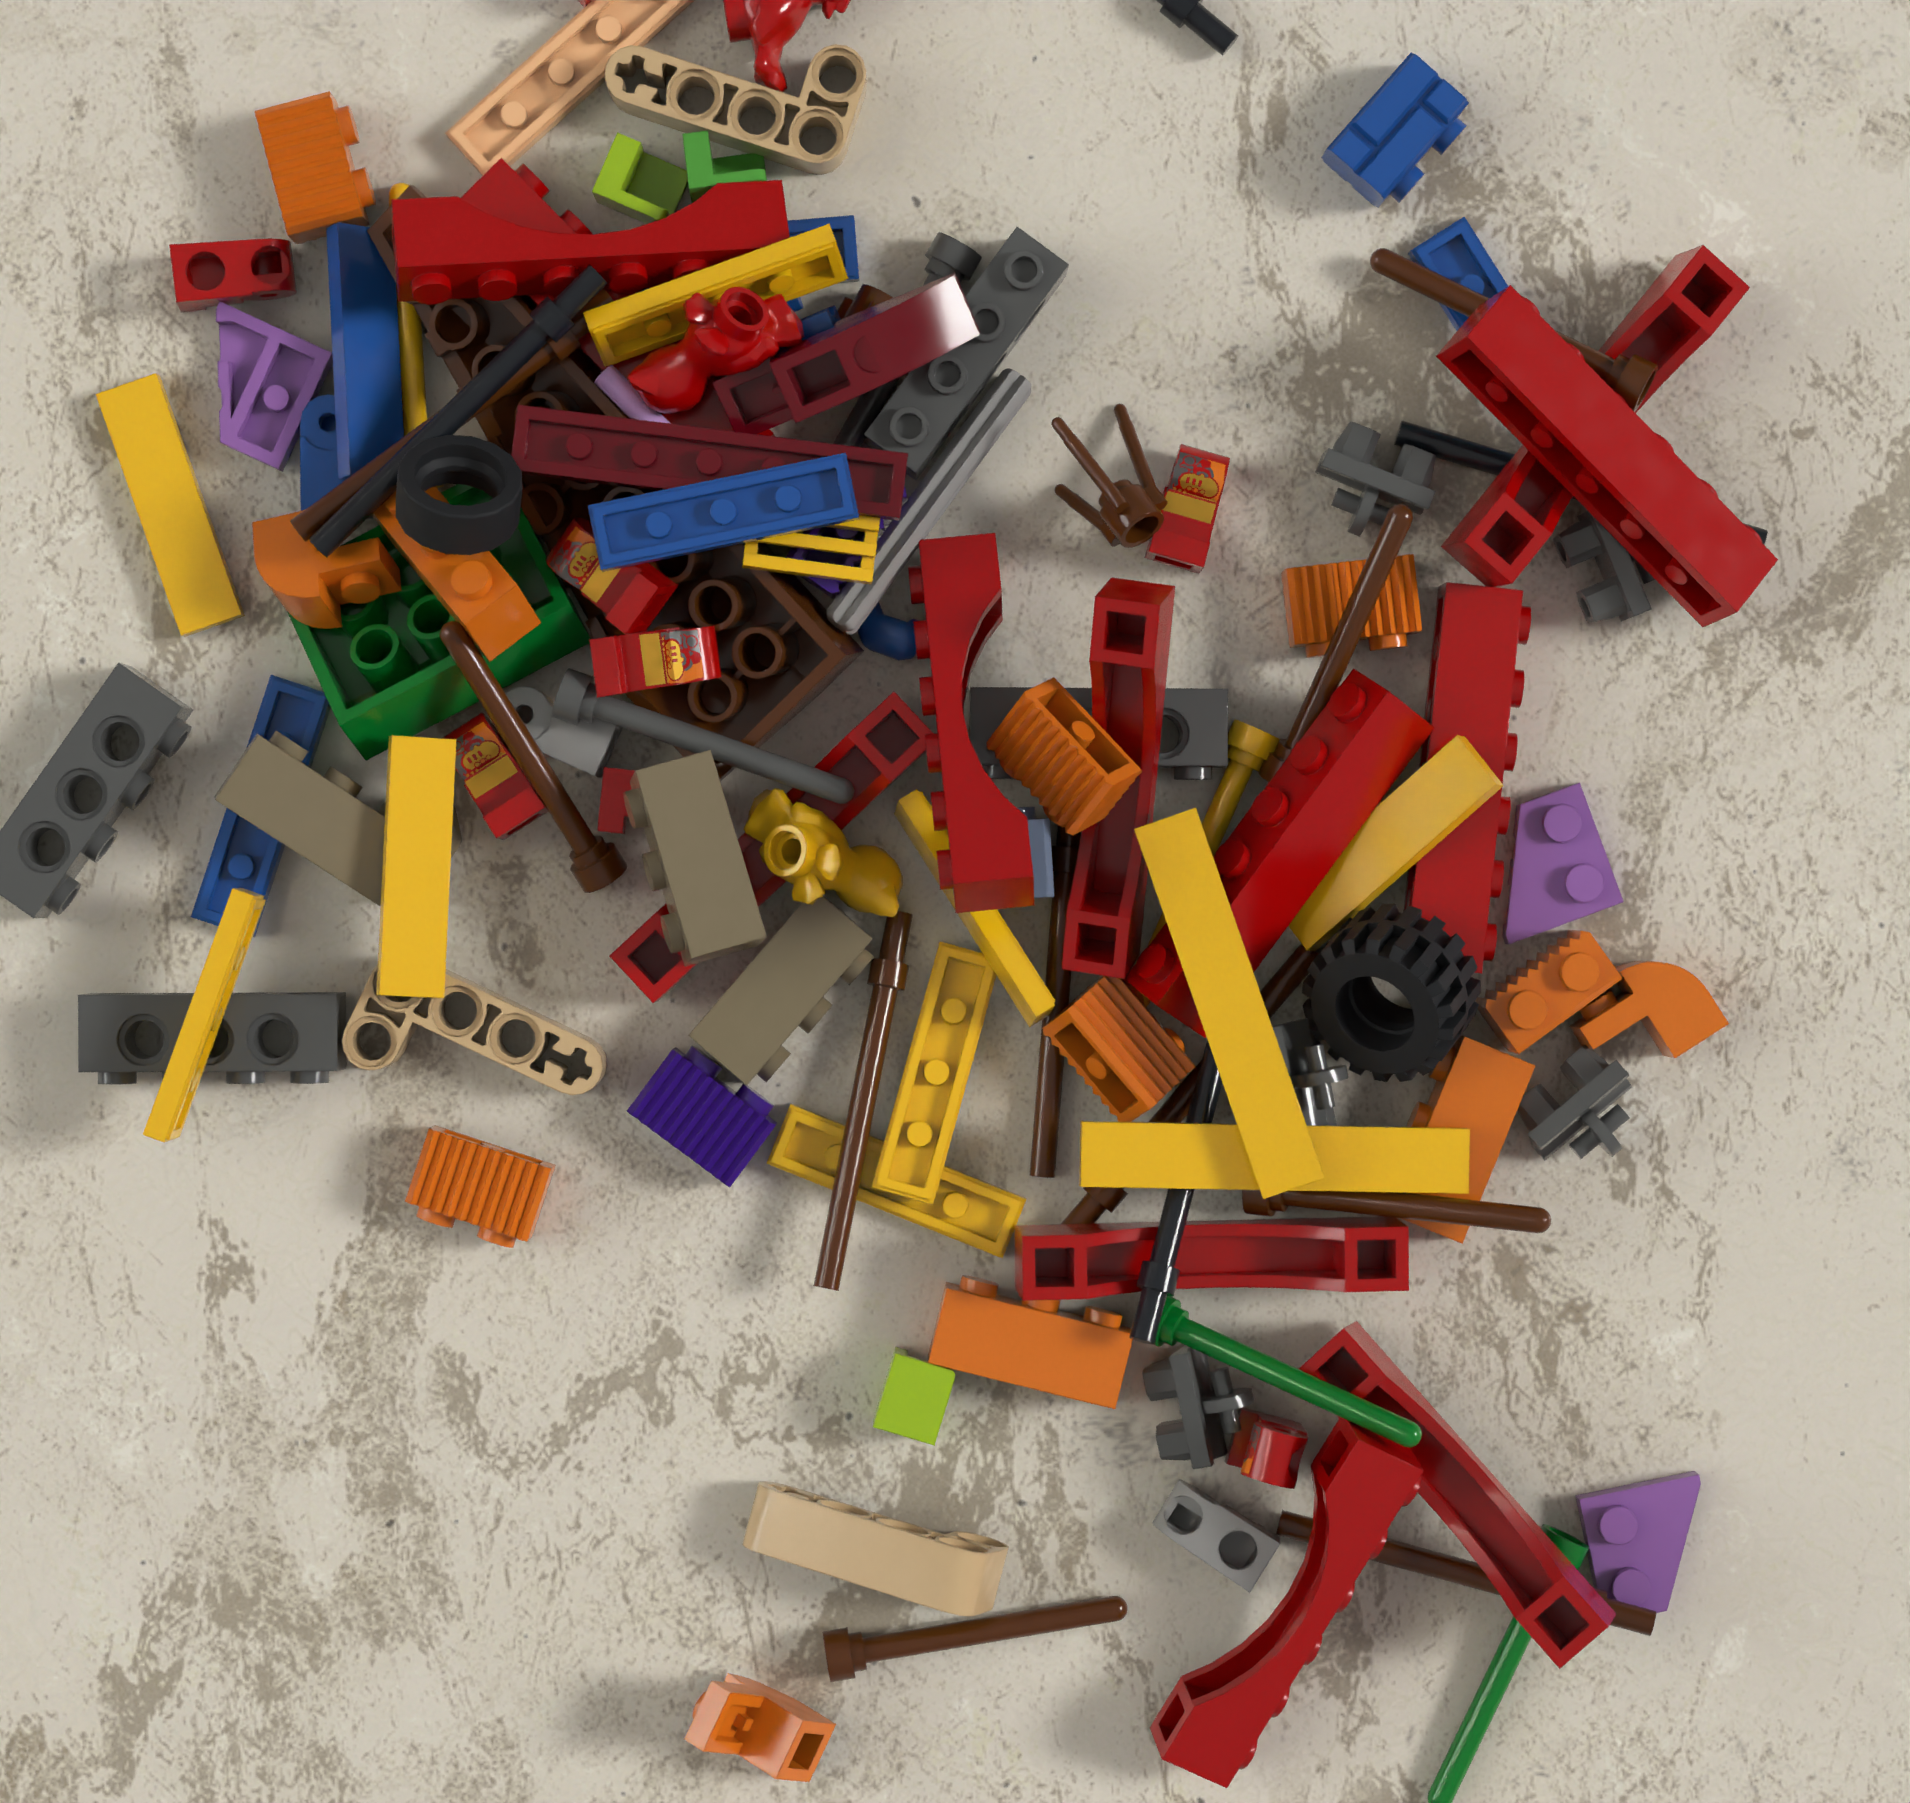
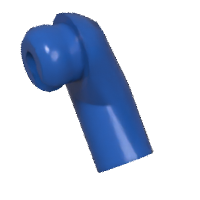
M878 602L857 633L862 644L870 651L898 661L913 659L916 656L913 621L919 620L911 619L905 622L884 615Z

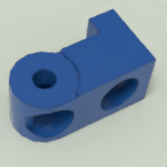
M334 395L317 396L308 402L302 411L300 421L301 511L307 509L344 481L338 478ZM371 514L367 519H373V515Z

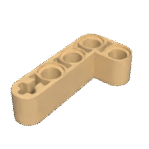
M837 44L824 47L815 54L809 65L799 98L642 46L630 45L617 50L609 58L604 76L612 101L620 110L629 115L684 133L708 130L709 140L748 154L755 153L764 156V159L816 175L833 172L842 164L853 136L867 88V75L863 59L852 48ZM841 66L851 70L856 77V81L847 92L840 94L831 93L824 89L820 83L823 73L831 67ZM637 68L644 69L647 82L665 90L666 77L670 76L671 79L666 91V105H660L662 101L658 89L644 84H638L634 93H628L622 76L633 77ZM694 87L705 88L714 96L711 107L706 112L698 115L688 114L679 106L683 93ZM764 107L773 113L775 122L766 133L759 135L750 134L740 126L742 115L750 108ZM817 126L829 129L836 137V143L833 148L821 155L811 154L800 145L803 134L810 128Z
M377 964L345 1027L342 1038L343 1051L351 1063L361 1069L377 1070L392 1065L402 1057L417 1026L420 1025L568 1095L584 1094L601 1082L607 1069L606 1053L601 1045L592 1038L447 969L445 972L444 998L412 997L408 1001H403L394 996L376 995ZM455 992L466 993L476 1004V1018L467 1028L455 1027L445 1016L444 1008L446 1001ZM511 1020L525 1021L534 1031V1046L526 1055L512 1054L503 1044V1029ZM371 1022L381 1024L390 1034V1049L382 1058L370 1057L363 1051L360 1045L361 1031ZM550 1033L558 1036L560 1039L551 1049L568 1056L576 1053L579 1048L587 1052L584 1063L593 1068L591 1076L582 1074L574 1081H570L566 1078L568 1067L553 1058L545 1061L544 1069L536 1066V1061L542 1057L548 1048Z
M766 1481L758 1483L742 1544L751 1551L942 1612L968 1617L993 1609L1009 1546L1005 1543L986 1536L962 1531L942 1534L795 1487Z

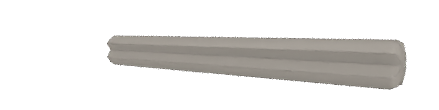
M1010 368L1000 373L903 505L900 521L892 520L878 539L872 584L846 583L828 607L827 619L840 631L849 635L858 631L918 549L919 541L926 538L1031 394V383L1024 376Z

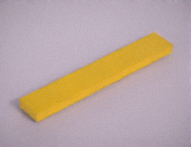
M1196 807L1135 828L1134 831L1263 1199L1324 1179L1322 1167Z
M1080 1121V1187L1260 1190L1237 1124ZM1307 1125L1325 1178L1289 1190L1469 1194L1470 1129Z

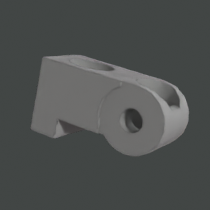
M522 686L513 688L505 693L543 754L596 777H602L604 767L607 766L623 729L622 727L594 718L592 723L580 720L578 725L552 717L554 705L552 699L535 688Z
M1181 1479L1178 1480L1152 1522L1166 1536L1249 1593L1280 1545V1536L1259 1523L1256 1524L1228 1505L1223 1506L1200 1489Z

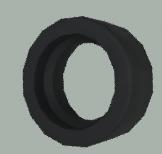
M444 435L426 439L409 449L398 465L396 519L405 534L420 545L445 554L472 555L493 550L509 540L519 524L523 489L522 471L513 457L494 443L473 436ZM444 484H462L483 490L493 499L472 506L451 505L434 499L424 491Z

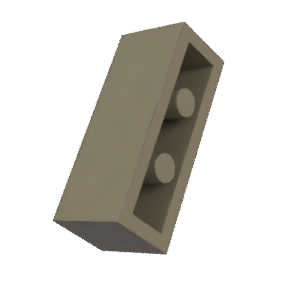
M278 731L274 732L270 740L256 733L214 796L215 800L378 906H381L386 802L384 801L380 809L376 811L356 798L363 787L343 773L330 766L325 775L322 776L302 763L309 751Z
M711 750L635 770L630 780L632 790L623 793L624 802L633 829L644 828L650 852L642 854L643 866L651 890L657 891L662 889L669 914L661 916V925L670 953L681 952L686 967L759 946L766 939L767 935Z
M824 895L818 898L813 905L802 902L688 1036L744 1084L748 1085L756 1074L767 1082L790 1056L791 1053L782 1044L799 1026L808 1034L832 1007V1004L823 996L835 982L841 978L850 986L874 958L865 949L873 937Z

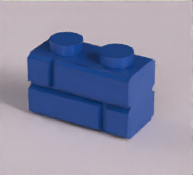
M1411 52L1327 147L1321 158L1324 163L1341 178L1349 182L1373 206L1379 208L1390 195L1400 203L1425 174L1416 165L1431 148H1434L1442 155L1466 128L1467 125L1458 117L1469 102L1445 79H1441L1438 73L1418 55Z

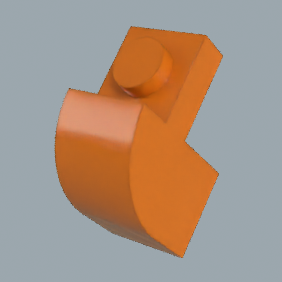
M303 511L252 522L254 557L261 577L286 611L297 621L305 625L323 629L342 627L340 605L368 603L376 600L379 596L401 591L400 569L378 537L339 546L330 556L326 557L310 540L305 542L291 524L290 520Z
M1632 961L1615 967L1622 977V980L1617 983L1622 992L1615 996L1612 990L1608 989L1580 1009L1579 1012L1583 1017L1569 1027L1582 1046L1586 1045L1588 1049L1594 1050L1640 1020L1662 1055L1677 1058L1729 1023L1703 983L1687 970L1663 962Z
M727 1673L724 1682L711 1680L707 1691L696 1702L692 1715L693 1721L684 1740L703 1752L739 1755L774 1779L810 1782L836 1724L786 1694L758 1681Z

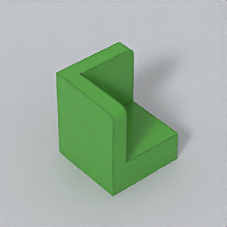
M708 130L682 134L691 203L699 199L717 183L767 181L764 156L749 153L713 158Z

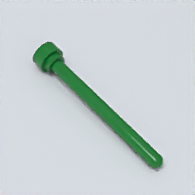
M1167 1296L1155 1346L1161 1347L1164 1343L1174 1346L1179 1342L1404 1447H1414L1420 1442L1422 1431L1415 1422L1190 1320L1189 1312L1181 1308V1302L1178 1299Z
M1543 1524L1541 1527L1543 1532L1575 1568L1579 1570L1589 1546L1562 1530ZM1514 1616L1428 1792V1803L1453 1802L1532 1638Z

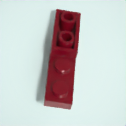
M954 272L835 322L833 328L804 339L797 346L780 349L774 357L764 361L757 368L732 376H715L712 383L734 432L759 434L794 419L795 423H798L871 391L980 335V330Z

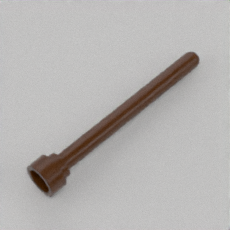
M1377 249L1370 257V265L1375 272L1467 317H1470L1480 304L1490 299L1389 249ZM1556 331L1566 342L1574 345L1582 353L1585 362L1615 392L1619 393L1626 400L1634 412L1639 408L1657 373V364L1636 354L1630 359L1621 354L1614 359Z
M1396 504L1389 509L1287 739L1279 740L1274 752H1269L1267 761H1263L1260 771H1258L1259 775L1266 781H1271L1290 755L1294 745L1304 736L1329 702L1333 692L1338 688L1413 521V513L1408 506Z
M456 621L445 623L440 630V638L571 846L572 851L569 857L573 864L570 867V871L585 893L595 892L608 886L626 871L627 864L614 843H606L602 836L593 835L464 627Z
M1242 1190L1243 1210L1246 1214L1272 1217L1276 1211L1285 1212L1288 1206L1529 1233H1543L1551 1225L1549 1212L1541 1207L1398 1192L1286 1191L1263 1199L1260 1190Z
M1109 1596L862 1638L861 1632L848 1633V1627L822 1631L830 1683L855 1679V1672L867 1670L866 1663L1120 1621L1126 1616L1128 1607L1123 1598Z

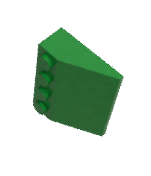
M456 484L441 492L451 505L472 506L493 499L483 490L462 484ZM520 508L519 524L511 538L495 549L490 550V552L517 583L541 621V624L490 662L479 650L502 689L589 644V639H591L560 576L547 565L545 559L548 554L522 508ZM380 525L340 546L378 537L400 569L401 591L379 596L376 600L368 603L340 605L342 627L323 629L311 627L297 621L288 613L339 726L366 761L388 750L390 736L412 737L479 702L440 638L442 626L447 622L455 621V619L388 539Z

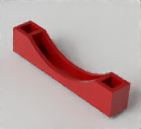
M782 180L717 183L695 202L666 218L628 230L599 234L553 233L519 226L485 213L458 196L391 199L392 239L398 302L417 301L427 305L439 304L448 299L482 297L490 301H502L517 295L548 294L557 297L589 264L608 283L603 289L606 291L612 290L620 294H632L790 238Z
M1704 245L1675 255L1599 349L1600 352L1614 359L1620 354L1629 359L1636 354L1658 365L1654 380L1635 413L1687 358L1712 336L1750 288ZM1522 445L1441 547L1485 586L1496 587L1512 584L1552 535L1573 495Z
M995 533L923 539L919 541L920 565L908 566L911 604L924 603L926 620L913 621L917 660L930 659L931 676L919 677L923 716H936L937 733L925 734L928 773L941 772L943 791L931 792L934 831L947 830L949 849L936 851L940 890L953 889L955 913L1035 906L1034 875L1027 816L1003 796L983 769L968 737L964 718V702L973 668L984 645L1003 621L1002 589Z
M1111 577L1095 596L1089 658L1092 684V718L1140 767L1142 773L1135 778L1129 789L1122 794V798L1115 803L1116 806L1109 811V814L1104 819L1081 831L1075 873L1066 914L1062 969L1125 979L1140 954L1148 868L1134 829L1153 822L1175 586Z
M894 691L814 767L851 781L855 792L849 802L839 804L796 788L789 790L786 795L793 805L796 802L805 803L811 808L822 811L842 831L926 753L925 734H933V732ZM745 832L738 838V842L759 908L787 881L771 872L767 865L762 862L759 849L763 843L748 836ZM666 904L609 955L652 1003L659 1001L699 964L685 967L681 952L670 953L661 925V916L669 914Z
M1385 1216L1186 1221L1174 1267L1180 1270L1176 1289L1248 1287L1335 1292L1409 1291V1227L1397 1218ZM1159 1222L1015 1225V1289L1023 1301L1091 1299L1141 1292L1142 1289L1136 1287L1142 1261L1150 1260Z
M1357 1321L1344 1327L1299 1368V1370L1413 1421L1420 1427L1422 1438L1416 1446L1410 1447L1424 1470L1421 1474L1418 1494L1459 1539L1491 1581L1515 1619L1559 1669L1609 1627L1616 1616L1614 1610Z
M1341 1417L1310 1465L1314 1488L1313 1527L1304 1561L1288 1593L1270 1617L1240 1645L1212 1663L1182 1675L1150 1726L1162 1760L1225 1788H1228L1238 1770L1246 1768L1253 1759L1260 1734L1270 1718L1277 1717L1284 1709L1289 1698L1290 1686L1303 1665L1310 1664L1317 1656L1325 1629L1335 1613H1340L1347 1607L1354 1593L1356 1579L1368 1560H1373L1380 1554L1387 1540L1389 1526L1400 1508L1412 1502L1420 1487L1421 1474L1424 1470L1410 1447H1404Z

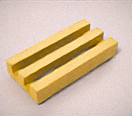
M859 515V520L825 526L864 532L863 542L801 533H791L745 543L742 568L871 585L880 518ZM758 543L861 556V564L859 568L757 554Z

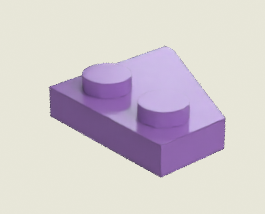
M219 302L216 308V322L219 324L220 361H217L218 387L221 390L222 408L219 411L220 443L283 472L300 435L302 411L308 402L318 396L333 364L332 352L223 302Z
M1580 783L1572 784L1516 805L1513 831L1515 844L1513 858L1510 860L1508 885H1510L1506 924H1503L1502 931L1505 944L1515 943L1624 902Z
M1691 1471L1575 1495L1584 1541L1589 1546L1587 1556L1594 1588L1607 1591V1598L1654 1610L1656 1613L1667 1611L1701 1486L1698 1473Z

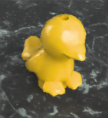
M776 787L772 790L766 789L754 798L743 830L748 836L763 843L759 852L762 862L767 865L770 871L794 885L792 890L794 901L813 905L818 898L823 897L825 890H835L839 898L848 907L859 912L894 917L899 908L898 897L903 886V875L896 861L884 849L861 844L849 848V844L841 829L826 814L807 806L805 803L796 802L793 805L782 789Z

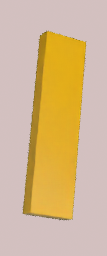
M829 223L583 312L604 366H610L682 340L690 324L685 318L683 304L696 292L712 302L715 299H720L727 289L742 287L753 291L763 301L776 294H782L787 302L848 279Z
M154 373L97 393L96 397L180 635L186 637L245 616L160 375Z
M394 735L389 737L376 995L444 998L457 739Z
M1460 735L1454 737L1373 810L1289 924V928L1307 951L1319 949L1349 918L1353 919L1360 910L1368 906L1504 786L1466 737Z
M916 789L898 800L894 815L939 884L936 851L949 849L947 830L934 831L932 806L923 792H919ZM953 889L943 890L955 909ZM995 909L957 913L1028 1026L1031 1027L1049 1016L1056 1001L999 911Z
M232 888L144 1129V1136L165 1143L181 1135L266 901L264 895L244 888Z
M939 942L873 1179L872 1189L930 1205L934 1204L996 979L995 972L981 952Z
M791 1103L766 1164L832 1190L845 1125ZM869 1135L857 1195L858 1201L1003 1259L1015 1225L1026 1202L1025 1197L946 1165L943 1168L933 1205L872 1189L884 1140Z

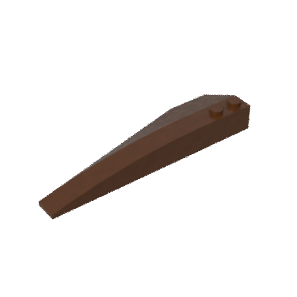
M409 185L397 199L427 197L415 186ZM390 206L367 232L396 282L392 239V210ZM517 295L502 301H490L482 297L448 299L445 302L433 305L421 304L417 301H406L414 306L428 332L425 336L436 356L442 357L458 385L457 393L533 320L529 314L537 307L527 295ZM579 348L562 361L556 356L475 416L488 442L496 444L510 455L512 454L518 405L621 418L628 417L594 383L602 371ZM522 474L521 508L536 535L542 536L551 552L575 517H581L591 522L588 505L655 491ZM745 543L649 562L650 565L678 584V586L646 631L674 627L685 629L715 625L722 677L625 693L637 706L759 748L818 697L864 652L861 646L849 634L840 631L827 619V610L795 575L742 568ZM758 543L757 554L776 556L765 543ZM561 578L565 587L571 588L588 619L585 623L594 638L624 634L605 619L607 614L583 596L580 589ZM673 746L683 757L696 754ZM714 760L720 782L736 768Z

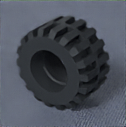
M1382 904L1376 912L1371 906L1360 910L1353 919L1349 918L1340 927L1307 969L1310 974L1303 981L1302 994L1309 998L1302 1006L1305 1018L1313 1019L1316 1023L1312 1027L1311 1032L1317 1042L1325 1040L1330 1048L1327 1053L1335 1061L1342 1057L1350 1063L1348 1070L1360 1076L1365 1070L1372 1072L1374 1080L1388 1082L1393 1074L1399 1082L1413 1080L1418 1072L1424 1076L1432 1071L1439 1061L1444 1059L1468 1027L1478 1009L1479 1004L1475 1000L1481 993V980L1471 977L1478 968L1474 957L1463 955L1461 949L1464 947L1465 942L1457 933L1450 937L1442 929L1446 924L1436 916L1431 921L1422 918V909L1408 906L1401 913L1396 904ZM1371 977L1385 980L1394 985L1403 993L1412 1009L1396 1005L1385 998L1376 988Z

